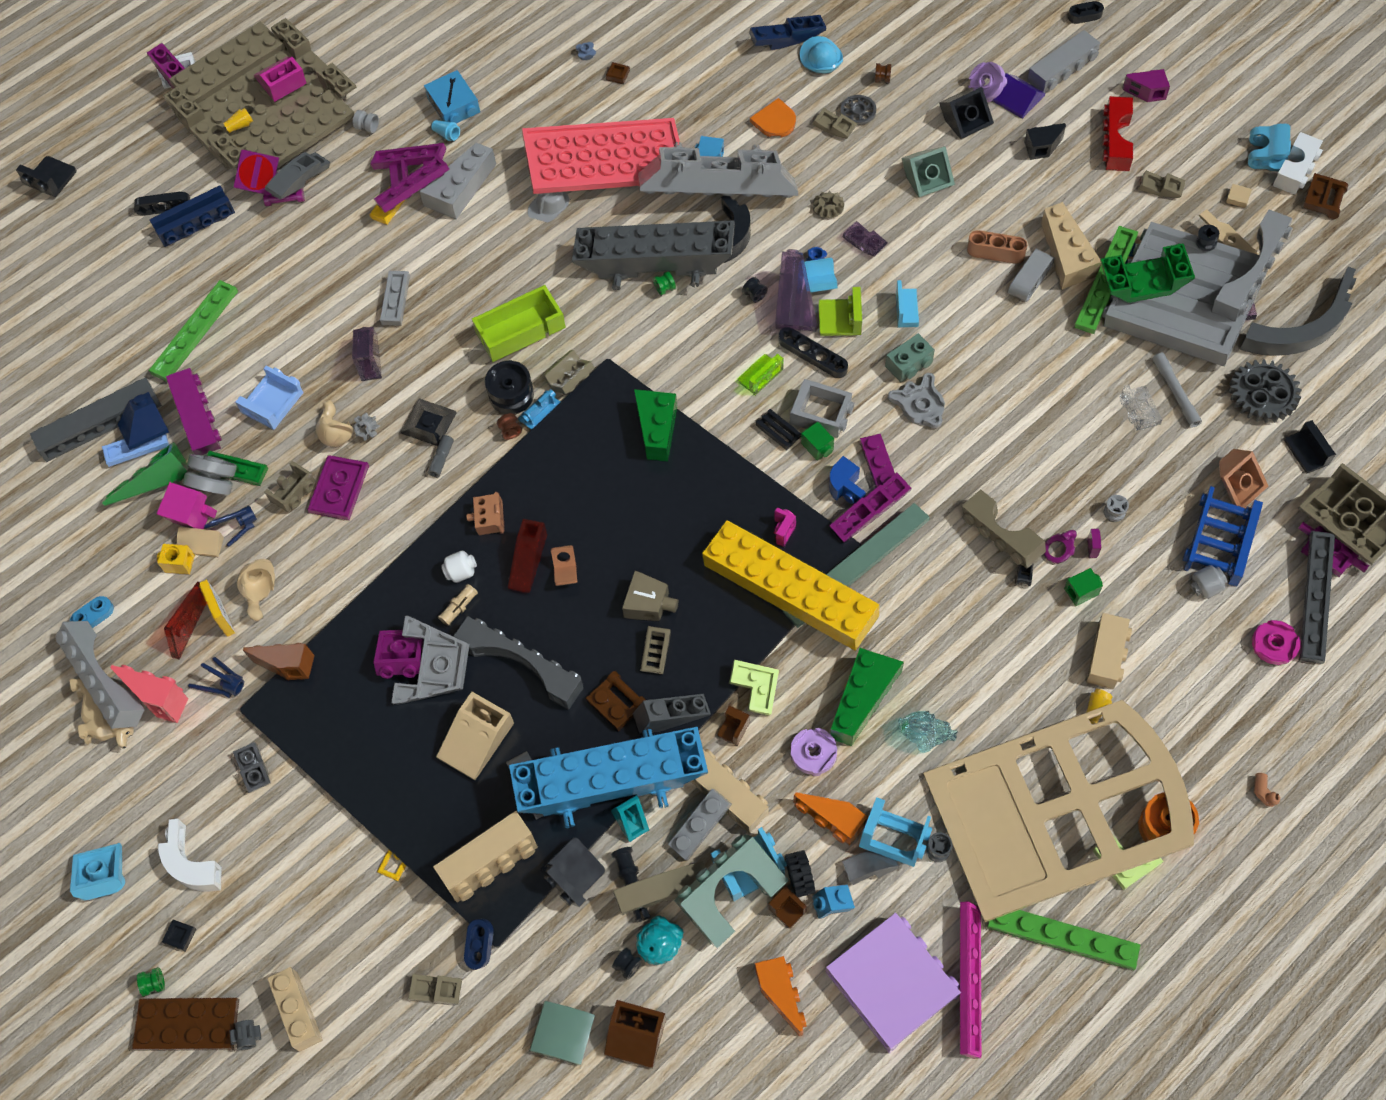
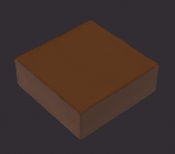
M612 62L606 74V80L624 84L630 72V66Z

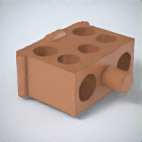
M495 492L491 495L473 497L474 513L467 514V520L475 521L477 533L479 535L497 532L504 533L503 501L499 493Z

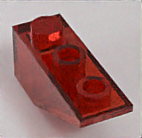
M523 519L517 536L508 589L530 593L547 538L544 523Z

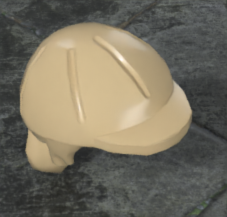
M328 400L323 403L324 410L318 424H316V434L324 445L339 447L351 438L353 427L349 421L345 424L332 419L336 414V408L333 402Z
M257 559L245 565L237 578V588L248 602L247 614L254 621L263 619L259 601L267 598L270 591L274 590V567L272 562L267 559Z

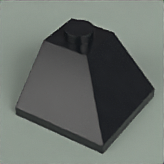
M419 398L400 432L403 435L438 446L441 437L446 434L457 412Z

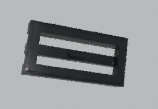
M771 409L767 411L766 415L761 416V420L758 419L756 421V426L786 450L801 438V433ZM764 423H768L771 427L775 429L776 432H778L780 435H783L786 439H788L789 442L785 441L782 437H780L777 433H775Z

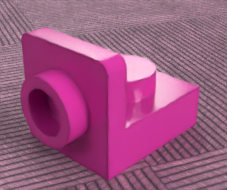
M776 508L774 511L775 521L778 522L774 534H776V544L784 547L796 527V516L787 509Z

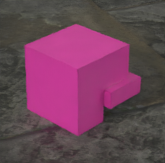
M169 482L157 515L181 526L204 529L208 517L215 518L217 510L204 504L207 496L200 491Z

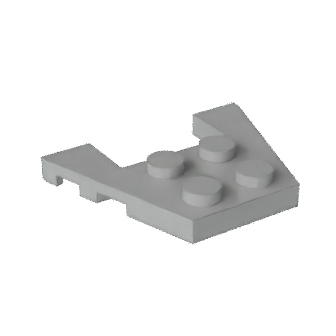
M405 616L402 636L424 639L418 684L395 683L392 704L399 705L463 690L470 644L410 616Z

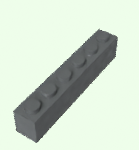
M145 377L65 417L38 428L30 433L39 454L46 462H49L118 428V423L128 401L136 396L149 392L156 407L159 408L162 405Z

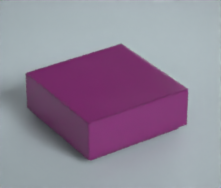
M1091 529L1087 538L1089 558H1097L1102 548L1100 530Z

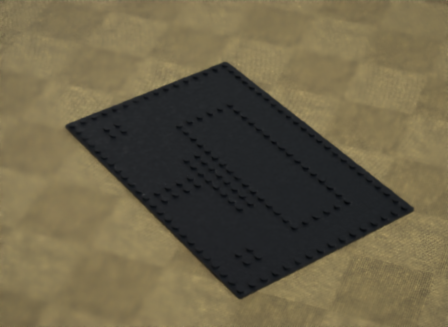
M605 359L307 644V647L314 654L309 679L287 680L276 674L240 708V712L469 924L477 919L488 920L493 926L492 945L495 948L501 947L553 890L543 879L545 875L540 869L571 838H578L590 850L616 822L611 810L636 796L631 795L592 803L590 807L580 808L572 813L574 827H571L568 818L569 828H565L563 815L560 814L547 815L536 820L533 813H518L532 833L538 846L534 854L527 859H520L510 871L506 873L501 872L494 877V881L486 887L481 886L474 891L472 897L457 903L433 866L517 811L511 773L506 762L526 751L532 760L551 757L550 750L553 748L555 755H557L556 748H560V754L644 738L643 734H639L634 718L620 731H617L586 700V697L599 687L613 671H616L621 676L620 679L639 697L643 696L646 700L704 694L711 713L710 716L664 731L653 732L652 734L654 736L698 727L699 731L740 687L729 684L733 661L738 660L760 665L795 627V624L783 613L782 609L704 565L702 553L727 520L824 574L829 573L862 546L861 543L852 537L843 542L830 527L831 521L679 409L676 412L668 461L647 459L634 389L653 390L611 359ZM498 492L503 501L504 533L497 532L479 535L475 529V521L467 520V514L474 513L473 497L491 495ZM776 508L787 509L796 516V527L784 547L776 544V534H774L778 524L775 521L774 514ZM572 545L577 568V583L556 586L551 549ZM465 551L468 555H473L477 567L474 568V575L458 583L447 580L442 570L444 559L456 552ZM561 552L557 555V558L560 561H567L570 555L566 552ZM635 571L668 585V597L679 600L675 613L663 610L659 621L624 618L622 608ZM467 584L471 585L478 594L467 604L466 610L463 613L460 612L450 625L446 626L438 619V616L451 604L450 600L452 598H456ZM405 616H410L437 630L454 636L467 616L474 620L478 618L485 622L488 628L492 630L496 628L502 631L506 638L520 641L524 648L530 651L532 649L538 651L549 662L550 660L556 661L567 672L570 670L576 672L581 677L584 688L568 710L549 699L547 690L539 677L522 663L502 656L485 655L474 657L468 653L463 690L395 705L392 704L394 684L417 685L419 674L411 678L404 675H393L388 679L376 675L374 658L379 631L403 630ZM648 626L671 630L663 675L640 671ZM652 636V640L664 641V637ZM651 644L650 648L662 650L663 646ZM649 653L648 657L661 658L662 654ZM647 661V666L659 667L660 663ZM615 685L610 688L628 708L633 706V703ZM471 692L509 712L514 722L476 780L437 758V754L459 709ZM483 927L480 928V933L482 935H484L485 933Z

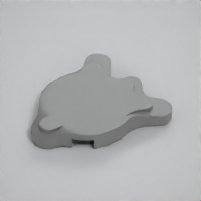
M932 373L924 374L920 385H915L909 381L902 390H892L888 393V400L897 404L902 409L906 418L912 423L931 428H938L942 424L945 402L941 393L934 386L935 376Z

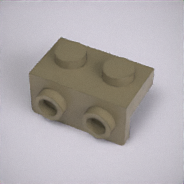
M570 350L543 377L554 392L568 394L575 389V386L581 380L586 379L595 367L591 361L580 359L574 350Z

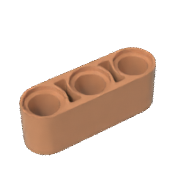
M975 230L969 235L967 252L969 255L977 258L1019 264L1025 259L1028 244L1021 237Z

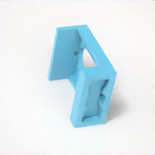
M876 797L863 830L859 847L914 867L917 858H923L926 845L922 844L923 840L929 841L933 829L929 827L931 817H927L925 825L884 811L885 800ZM880 824L910 835L916 840L917 848L913 851H903L873 840L877 825Z

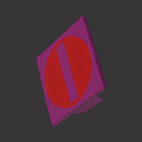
M241 149L234 188L272 196L271 193L265 190V186L277 173L279 157Z

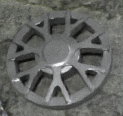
M864 95L850 96L841 104V113L856 122L857 125L869 123L876 115L877 108L875 102ZM845 105L850 106L851 109L845 108Z

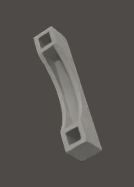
M1270 209L1267 211L1260 223L1256 236L1260 251L1258 261L1245 275L1223 285L1214 301L1213 313L1235 322L1240 314H1245L1249 305L1247 301L1249 299L1253 300L1258 290L1256 288L1257 284L1261 285L1267 273L1265 270L1271 269L1275 261V253L1280 254L1284 246V238L1288 240L1293 230L1290 227L1293 218Z
M62 622L60 630L56 634V641L111 729L137 727L145 709L134 693L114 682L99 666L93 650L97 635L89 622Z

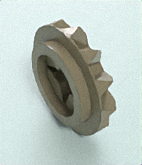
M830 190L828 193L821 192L819 196H815L813 209L817 215L823 218L837 217L844 210L843 197H840L838 192L835 194L831 193ZM830 201H832V205L829 204L828 206L826 205V207H825V202H826V203H829Z

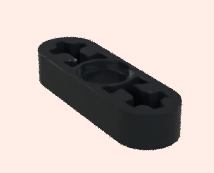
M179 191L137 197L134 200V212L142 216L160 214L190 200V195ZM163 202L166 203V205H160L158 203Z

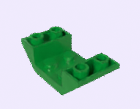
M1184 243L1163 247L1160 258L1124 264L1122 255L1100 259L1110 294L1129 303L1172 295L1195 279Z

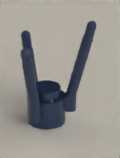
M248 505L237 512L205 524L204 528L206 529L236 518L239 525H245V527L227 543V546L230 547L248 530L255 527L253 522L257 518Z
M213 657L212 660L228 674L224 675L205 663H201V667L221 678L220 686L223 690L202 685H188L189 688L221 694L230 698L231 695L237 696L242 691L245 681L242 676L233 672L216 657Z

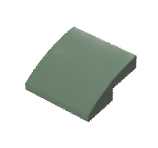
M544 1001L529 1051L552 1059L557 1058L575 1065H581L595 1015L568 1006Z

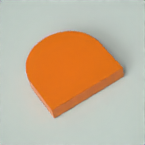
M777 98L750 117V123L768 137H785L793 132L796 124V115L789 106Z

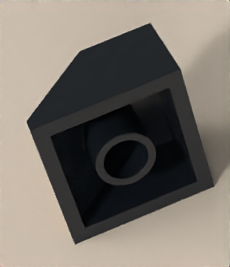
M971 87L939 102L946 123L960 139L994 124L982 87Z

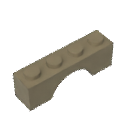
M981 489L962 505L965 522L970 526L974 525L977 527L984 538L987 539L989 537L994 541L995 546L1002 552L1006 551L1017 565L1021 564L1027 569L1046 552L1045 540L1030 528L1009 531L1000 527L995 521L998 514L997 503Z

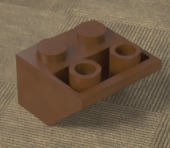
M616 1000L609 1024L604 1055L653 1069L667 1020L666 1014Z

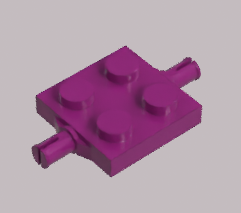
M1304 521L1298 528V530H1301L1309 537L1311 531L1329 533L1321 526L1314 529ZM1309 538L1305 546L1300 551L1307 557L1309 550ZM1335 538L1332 573L1340 577L1352 565L1364 573L1370 565L1359 559V555Z

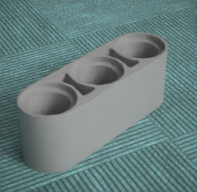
M1036 248L1012 281L1008 293L1027 302L1051 269L1055 257Z

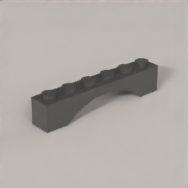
M467 616L453 636L470 644L468 653L474 657L485 655L502 656L522 663L539 677L547 690L549 699L568 710L584 688L581 677L576 672L571 670L567 672L556 661L550 660L549 662L538 651L534 649L530 651L524 648L520 641L506 638L502 631L496 628L494 630L488 628L486 623L478 618L474 620Z

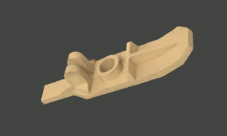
M1207 209L1199 215L1207 225H1214L1219 229L1218 241L1220 243L1259 255L1229 224L1217 220Z

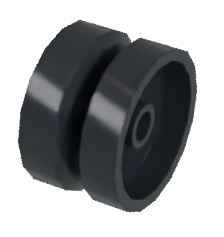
M508 360L501 361L488 370L485 377V387L489 401L495 410L503 414H518L532 404L534 389L526 366L520 362Z

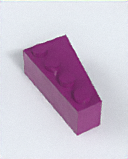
M187 368L166 376L192 452L196 455H204L208 451L221 449L219 441H222L219 430L214 427L213 422H215L212 411L208 409L207 404L209 402L205 392L202 390V382L198 373L194 374L191 368Z

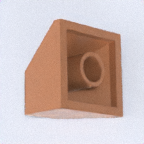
M1233 449L1219 461L1220 477L1234 505L1245 508L1268 487L1253 451Z

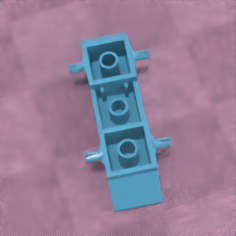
M698 727L654 736L652 729H648V735L647 730L642 731L644 738L560 754V748H556L557 755H555L553 748L550 750L551 757L511 764L509 768L518 813L543 814V816L560 814L563 815L565 828H569L568 818L571 827L575 826L572 813L576 810L590 807L592 803L636 794L637 796L656 795L659 808H663V803L664 808L669 806L666 797L667 792L672 789L681 788L684 784L708 773Z

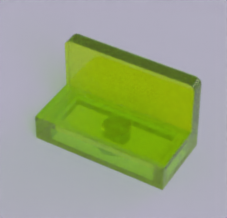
M764 354L738 378V383L756 396L783 370L784 358L779 354H776L773 358Z

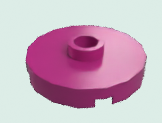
M1271 620L1257 627L1252 636V646L1254 652L1261 660L1269 664L1282 665L1289 663L1296 657L1300 650L1299 636L1297 637L1292 626L1283 621ZM1272 642H1276L1278 646H1274Z

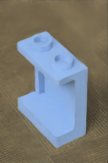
M265 366L263 369L266 375L247 399L240 396L235 403L242 414L274 430L302 396L303 391L300 387V382L295 377H288L277 368L272 369Z

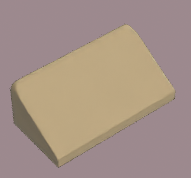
M178 527L176 545L189 546L194 555L219 557L224 537L219 531Z

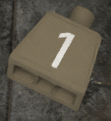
M635 571L622 608L624 618L659 621L663 610L676 612L679 600L668 597L669 591L666 583Z

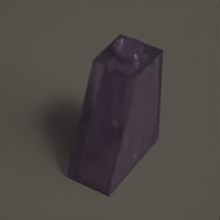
M374 326L353 330L352 359L361 381L382 378L378 337Z

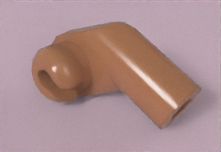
M1256 773L1255 795L1265 806L1273 807L1279 804V794L1271 792L1267 788L1268 775Z

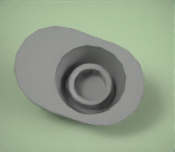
M566 192L538 194L528 207V216L548 223L554 220L569 205V196Z

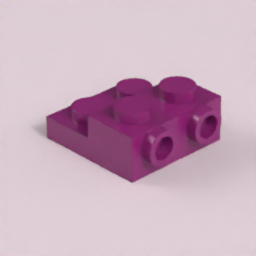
M403 630L379 631L374 658L376 675L388 679L393 675H404L411 678L419 674L424 639L402 636Z

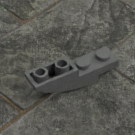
M304 152L285 165L265 186V190L281 200L303 188L306 180L327 170L330 166V161L316 152L312 154Z

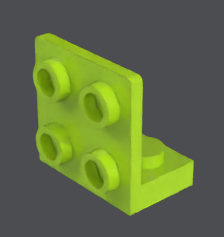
M852 287V295H848V299L819 300L821 336L861 335V287Z

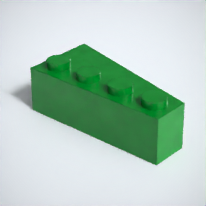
M859 648L831 727L830 734L835 741L850 746L854 744L870 717L875 713L885 695L892 688L895 680L902 673L903 661Z

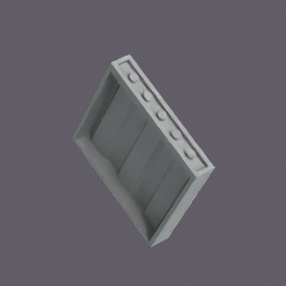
M1151 222L1148 229L1144 228L1141 234V243L1136 244L1134 248L1133 260L1129 259L1127 263L1160 258L1163 247L1184 243L1195 279L1169 296L1129 303L1111 295L1110 302L1112 303L1110 306L1107 305L1102 315L1105 318L1104 327L1225 367L1261 285L1257 284L1256 288L1258 290L1253 300L1249 299L1247 301L1249 305L1245 314H1240L1236 322L1213 313L1214 301L1223 285L1245 275L1253 268L1260 255L1218 242L1215 249L1202 251L1196 245L1198 236Z

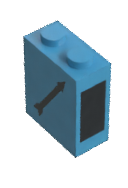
M458 70L424 85L427 99L442 121L457 124L480 113L478 99Z

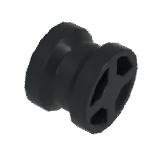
M1214 225L1202 226L1198 231L1197 247L1202 251L1215 249L1220 234L1219 229Z
M756 277L750 278L742 288V292L745 295H749L754 303L762 300L768 291V288L764 284H760L759 279Z
M625 948L615 959L612 968L616 971L620 970L623 973V977L629 980L637 972L643 960L640 957H634L631 950Z

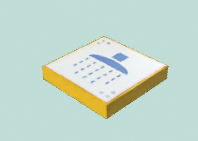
M207 579L200 582L199 586L213 619L226 636L229 637L235 634L220 597Z

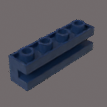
M219 185L149 220L162 244L166 247L234 214L235 211L227 195H225L222 187Z

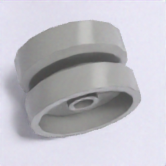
M189 454L187 465L191 469L200 471V473L191 471L185 473L183 484L203 491L230 495L233 483L220 476H235L237 465L212 456Z

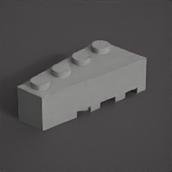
M476 142L448 166L450 170L419 191L423 206L457 220L496 166L493 149Z

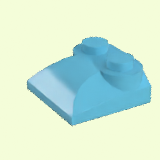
M121 843L73 855L70 892L73 897L80 898L81 900H91L114 894L124 887L125 878L122 874Z

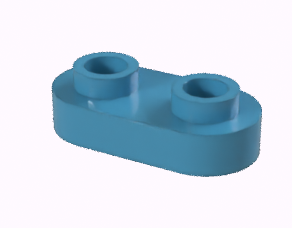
M96 597L74 612L70 621H79L83 617L81 621H88L91 627L94 628L111 616L114 606L107 597Z

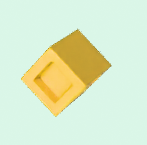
M163 544L161 551L157 554V563L165 573L190 575L195 555L187 545Z

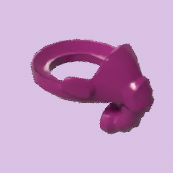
M1068 530L1062 534L1058 533L1050 537L1045 543L1046 552L1044 556L1052 563L1059 564L1068 560L1071 555H1074V540L1077 532L1075 530ZM1059 541L1064 543L1066 546L1064 555L1053 557L1049 554V546L1053 542Z

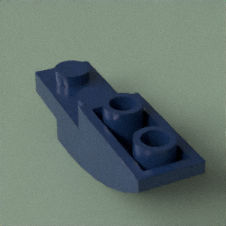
M821 15L786 18L785 24L751 27L749 34L755 46L769 45L770 50H775L805 42L809 38L818 36L826 31L827 27Z

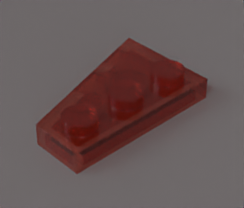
M198 581L164 627L171 657L180 660L195 626L207 605L199 586L200 582Z

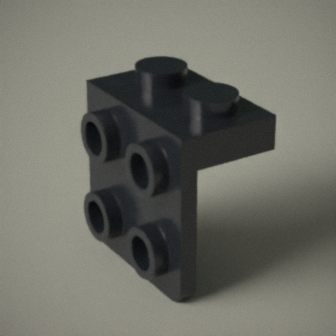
M50 156L44 157L34 170L21 164L16 169L22 183L53 197L60 193L77 172L74 166Z
M571 838L540 871L545 875L543 879L553 889L556 887L562 893L560 897L568 906L580 907L586 901L583 895L605 873V868L578 838Z

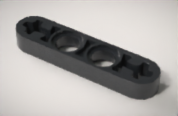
M785 327L780 330L779 344L783 348L835 378L846 376L848 372V362L846 359L793 328ZM806 344L810 346V349L802 351L799 349V346ZM824 354L827 356V359L819 361L816 359V356Z

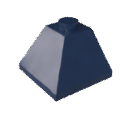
M149 392L140 394L128 401L118 427L129 450L169 433Z

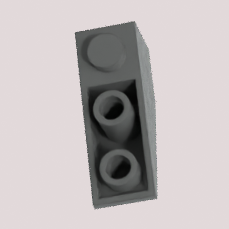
M704 694L645 700L634 711L633 716L639 734H643V730H647V733L648 729H652V733L660 732L710 716L711 713Z

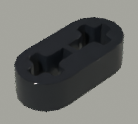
M1098 1L1073 5L1069 9L1068 20L1074 24L1098 20L1102 17L1104 6Z

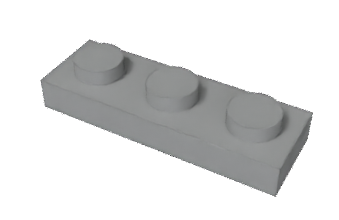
M389 271L380 318L382 325L402 326L410 279L409 271Z
M711 789L668 845L685 860H689L732 803L717 790Z

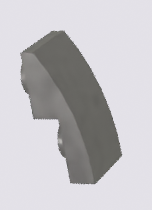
M255 742L233 751L248 793L271 783Z
M871 851L863 852L843 861L849 881L853 885L873 875L880 878L900 868L896 860Z

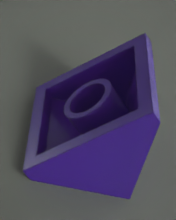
M1005 73L1007 84L1002 92L992 101L1023 119L1045 96V93L1017 76Z

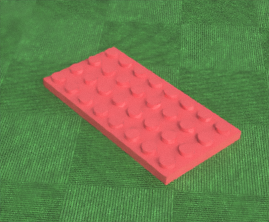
M674 118L522 128L533 194L639 186L638 173L659 155V147H674L676 142H678V145L680 142Z

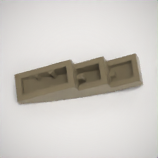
M701 861L676 868L613 890L621 914L625 915L642 907L648 908L666 900L668 902L678 897L677 893L684 886H690L696 880V875L706 868L704 862Z

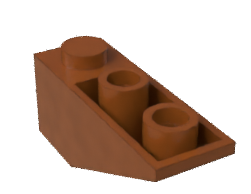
M295 643L289 645L275 644L273 646L255 645L253 647H243V651L252 662L287 680L309 679L314 654L306 644Z

